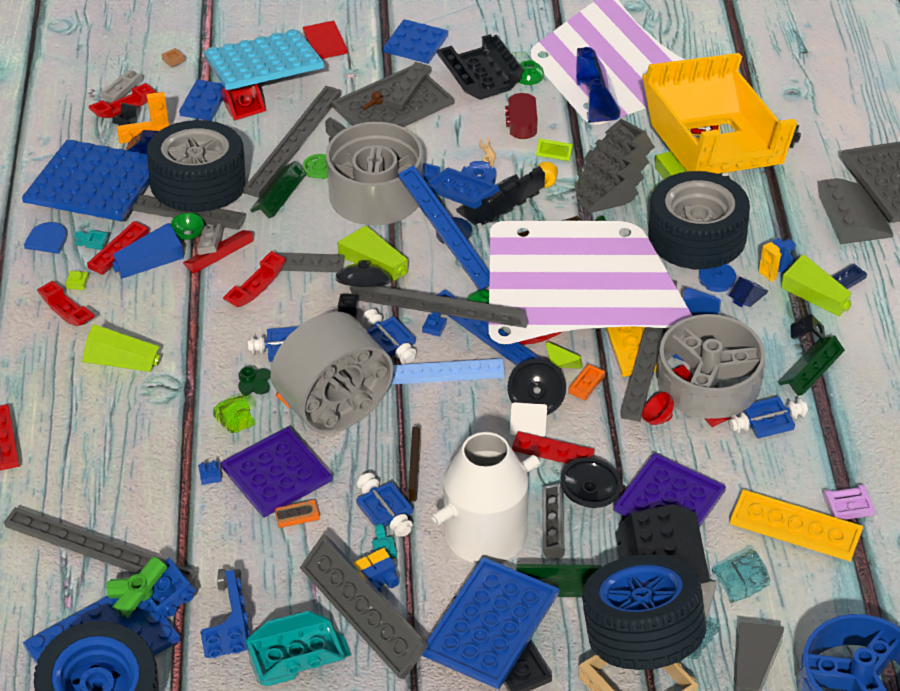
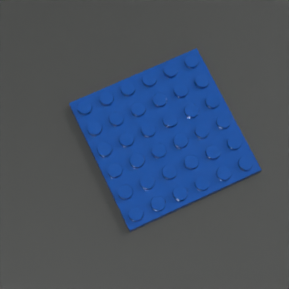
M66 140L24 193L22 201L23 203L122 222L132 209L134 203L139 199V195L144 192L150 183L147 154L75 140Z

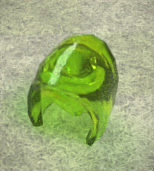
M244 396L225 399L219 402L213 409L215 419L230 433H237L255 424L248 411L251 408Z

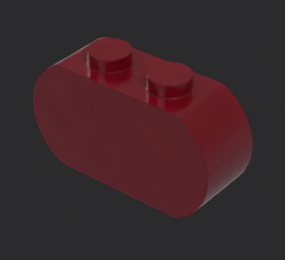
M517 93L508 98V106H505V116H509L506 117V127H509L510 135L518 139L534 137L537 134L536 98L528 93Z

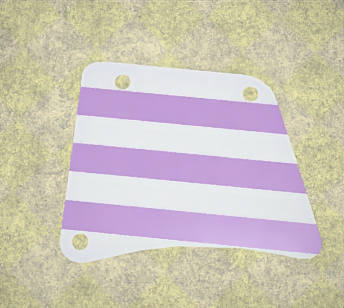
M595 0L531 49L532 60L543 67L545 76L586 122L594 125H601L648 108L642 75L647 74L649 64L685 60L654 39L632 18L619 0ZM544 51L547 52L549 56L546 58H540L538 57V53ZM592 103L594 108L587 110L583 107V104Z
M500 221L490 228L489 304L525 310L529 322L526 328L489 322V335L497 343L512 344L552 333L585 328L635 326L670 329L682 319L692 316L648 237L640 227L632 223L623 221ZM526 228L529 230L528 236L521 237L517 234V230ZM628 228L631 231V235L622 237L619 234V230ZM505 326L511 329V333L508 336H501L498 330Z

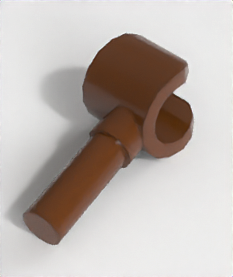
M379 91L373 92L371 95L372 100L365 104L362 109L366 110L375 103L377 105L383 102L381 93Z

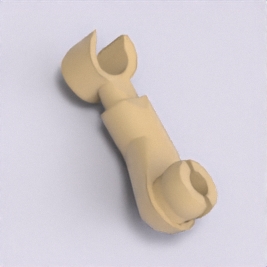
M488 137L485 145L481 144L480 138V148L486 154L482 161L489 163L491 167L495 161L496 153L490 146Z

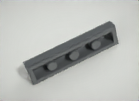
M560 483L542 487L543 553L549 559H560L565 554L564 492Z

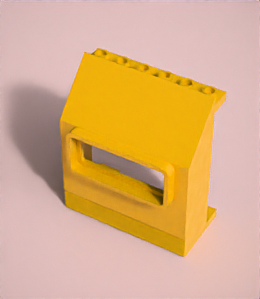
M740 53L649 64L647 74L642 75L651 124L681 165L685 167L686 171H706L720 174L779 165L785 162L797 122L795 119L779 121L739 73L738 70L742 60ZM729 124L735 132L720 134L718 130L701 132L700 137L694 138L688 129Z

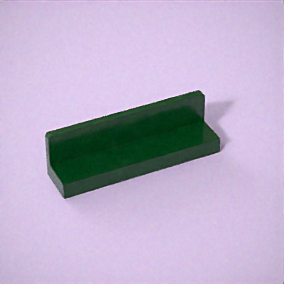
M296 161L286 165L251 207L250 211L253 213L260 209L269 219L272 218L307 173Z
M833 335L819 339L778 381L779 385L790 383L797 396L803 395L845 351L837 337Z
M517 564L516 571L559 588V595L557 597H582V591L587 580L602 566Z

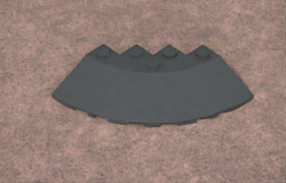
M620 119L605 132L607 135L602 140H597L594 150H589L584 158L586 163L579 168L577 173L579 178L575 182V190L580 205L588 213L626 205L639 194L635 187L644 179L640 171L649 164L646 156L655 148L646 131Z

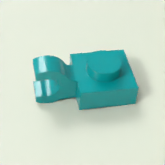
M90 230L88 234L76 231L74 238H77L75 245L83 246L85 244L86 248L102 250L108 240V233Z
M383 523L375 525L377 539L372 540L373 551L376 552L384 548L391 559L397 558L393 538H386Z

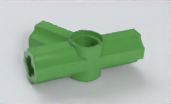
M152 557L139 574H134L130 578L111 579L108 581L106 586L108 597L110 599L119 598L112 608L122 617L128 618L141 601H145L152 596V587L168 567L160 559Z

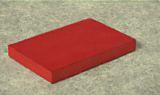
M334 20L303 27V33L307 42L321 59L348 54L347 47Z

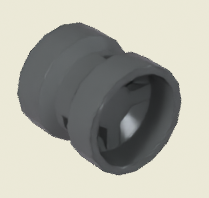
M218 569V590L228 588L225 574L226 569ZM233 569L235 578H240L241 583V570Z

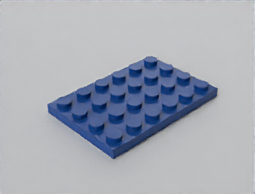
M482 557L426 643L429 646L421 656L499 690L559 595V588Z
M106 596L24 641L23 644L34 662L38 664L37 660L41 652L45 650V646L55 636L77 624L91 621H108L132 629L148 643V647L152 649L154 656L181 640L179 634L165 616H160L148 600L141 601L128 618H124L112 608L119 598L110 599ZM115 673L113 678L120 676V674ZM78 679L73 681L75 685L80 683Z

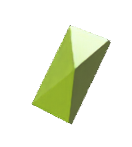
M539 138L536 156L570 161L573 144Z
M549 342L546 343L549 359L558 368L581 369L583 367L581 356Z

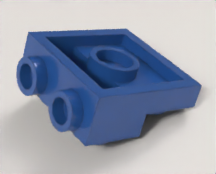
M170 557L163 562L168 568L152 587L153 594L147 599L154 610L160 616L164 615L165 618L173 616L177 612V608L182 603L190 602L193 599V594L197 592Z

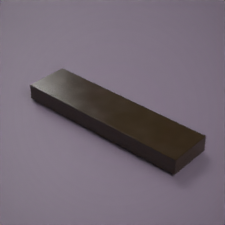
M412 427L408 485L409 502H416L418 493L421 442L419 427Z

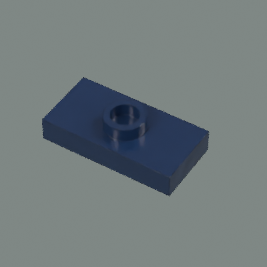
M852 264L832 277L846 289H849L866 279L867 273L856 264Z

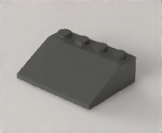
M840 178L821 180L819 198L840 244L893 237L891 228L882 210L862 184Z

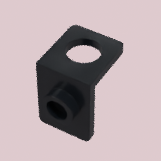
M813 315L791 324L792 339H796L811 331L820 339L825 338L824 326Z

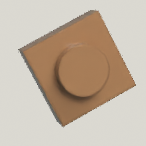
M176 48L161 54L162 60L170 67L185 61L184 55Z

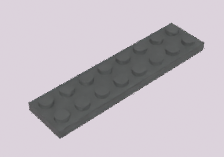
M322 535L300 566V569L397 677L405 679L429 645L327 535Z

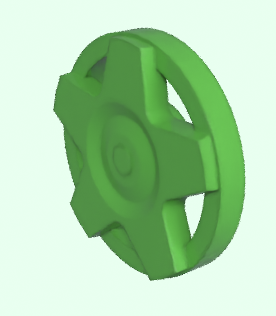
M314 154L304 160L303 170L307 173V177L327 178L326 154Z

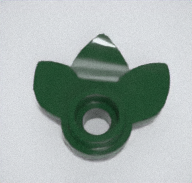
M245 366L240 370L238 389L241 394L248 396L252 392L260 395L269 392L267 382L271 378L269 370H255L251 366Z

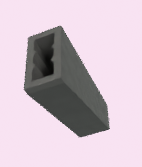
M740 622L735 691H762L782 644L784 627Z

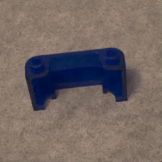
M590 47L577 48L576 83L577 85L585 84L587 90H589L588 123L617 120L620 117L621 108L609 73L594 49Z

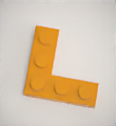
M164 92L147 94L151 121L117 126L119 144L152 139L157 132L169 126Z

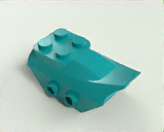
M311 611L298 612L290 616L267 621L246 640L247 651L256 680L264 686L293 680L300 672L341 661L351 656L344 635L333 629L330 619Z

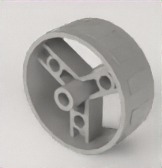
M703 314L682 319L674 324L661 340L657 363L659 388L661 392H666L673 398L675 408L691 416L717 419L739 414L749 408L756 401L760 393L765 368L764 345L759 336L750 327L731 317ZM677 354L695 370L690 383L676 375L668 366L667 361L673 355ZM750 376L739 384L718 388L719 379Z

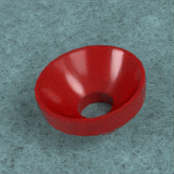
M666 392L653 396L644 407L643 420L650 425H659L669 421L673 417V398Z

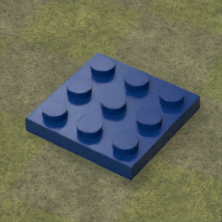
M403 19L384 45L383 50L388 54L429 64L435 56L436 50L442 46L448 37V30Z

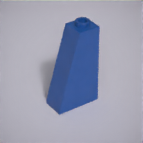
M167 223L114 253L112 266L115 273H119L121 279L184 259L182 245L170 223Z

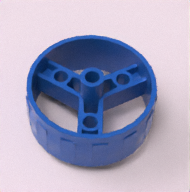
M866 614L842 615L825 621L812 632L806 642L800 661L798 690L823 691L821 687L846 691H887L879 675L892 660L896 661L900 666V628L880 617ZM837 646H864L854 652L853 659L819 655L823 651Z

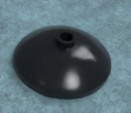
M361 260L357 264L348 265L338 271L335 275V280L338 283L354 287H378L389 284L391 282V275L381 267L369 264V261Z
M527 360L519 364L512 371L507 385L508 396L511 403L547 405V415L556 411L565 399V377L555 364L547 360ZM535 388H539L541 392L539 394H535L533 390Z
M579 458L571 461L564 467L560 477V485L564 494L574 503L588 508H601L612 504L618 498L622 487L618 472L610 464L595 458Z

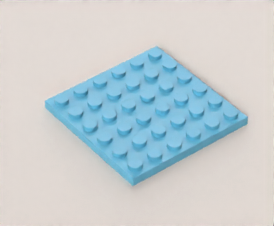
M295 29L288 30L282 34L273 33L268 37L260 36L251 41L242 40L237 44H225L224 47H211L203 51L204 58L226 90L324 68V61L299 30Z

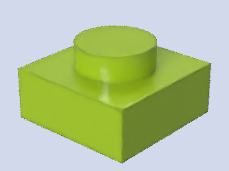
M70 271L65 283L66 289L85 290L89 279L88 272Z

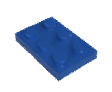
M197 79L179 110L180 116L212 121L223 102L220 92L224 88L222 83Z

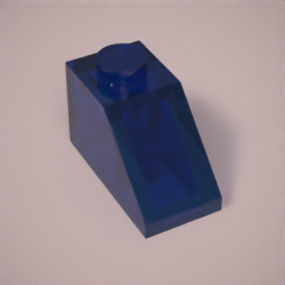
M142 130L128 142L126 151L147 154L149 141L159 131Z
M739 276L728 296L733 298V303L740 307H743V305L751 307L765 296L769 290L754 281Z

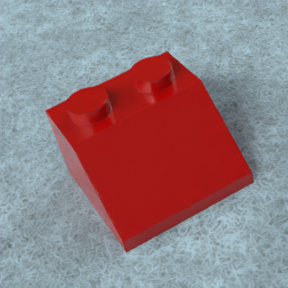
M258 84L230 90L225 88L220 90L225 107L234 121L266 111Z

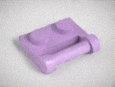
M864 484L857 485V488L823 491L824 501L827 503L832 517L847 520L873 516L875 513V508Z

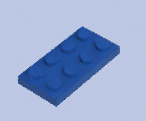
M449 167L426 182L434 194L474 209L479 208L483 204L481 202L482 199L490 198V196L500 191L498 185Z

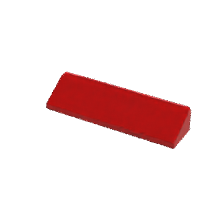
M242 230L219 242L217 252L203 255L197 254L184 261L183 265L195 274L253 242V234L251 231Z

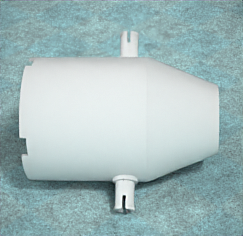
M481 432L470 436L464 442L444 474V508L431 514V520L436 526L444 522L445 538L451 550L464 560L473 563L474 560L480 561L482 557L496 563L503 562L521 550L527 536V473L540 467V462L535 455L520 462L507 441L498 434Z

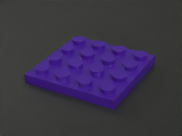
M289 426L220 462L224 472L263 518L274 513L276 508L287 506L332 481V475Z
M654 453L616 502L614 511L628 517L633 512L673 504L696 512L700 527L725 493L726 486Z

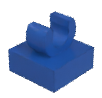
M432 312V315H428L422 327V333L440 337L447 324L446 319L441 318L440 313Z
M212 460L211 463L201 462L198 465L201 485L222 482L218 461Z

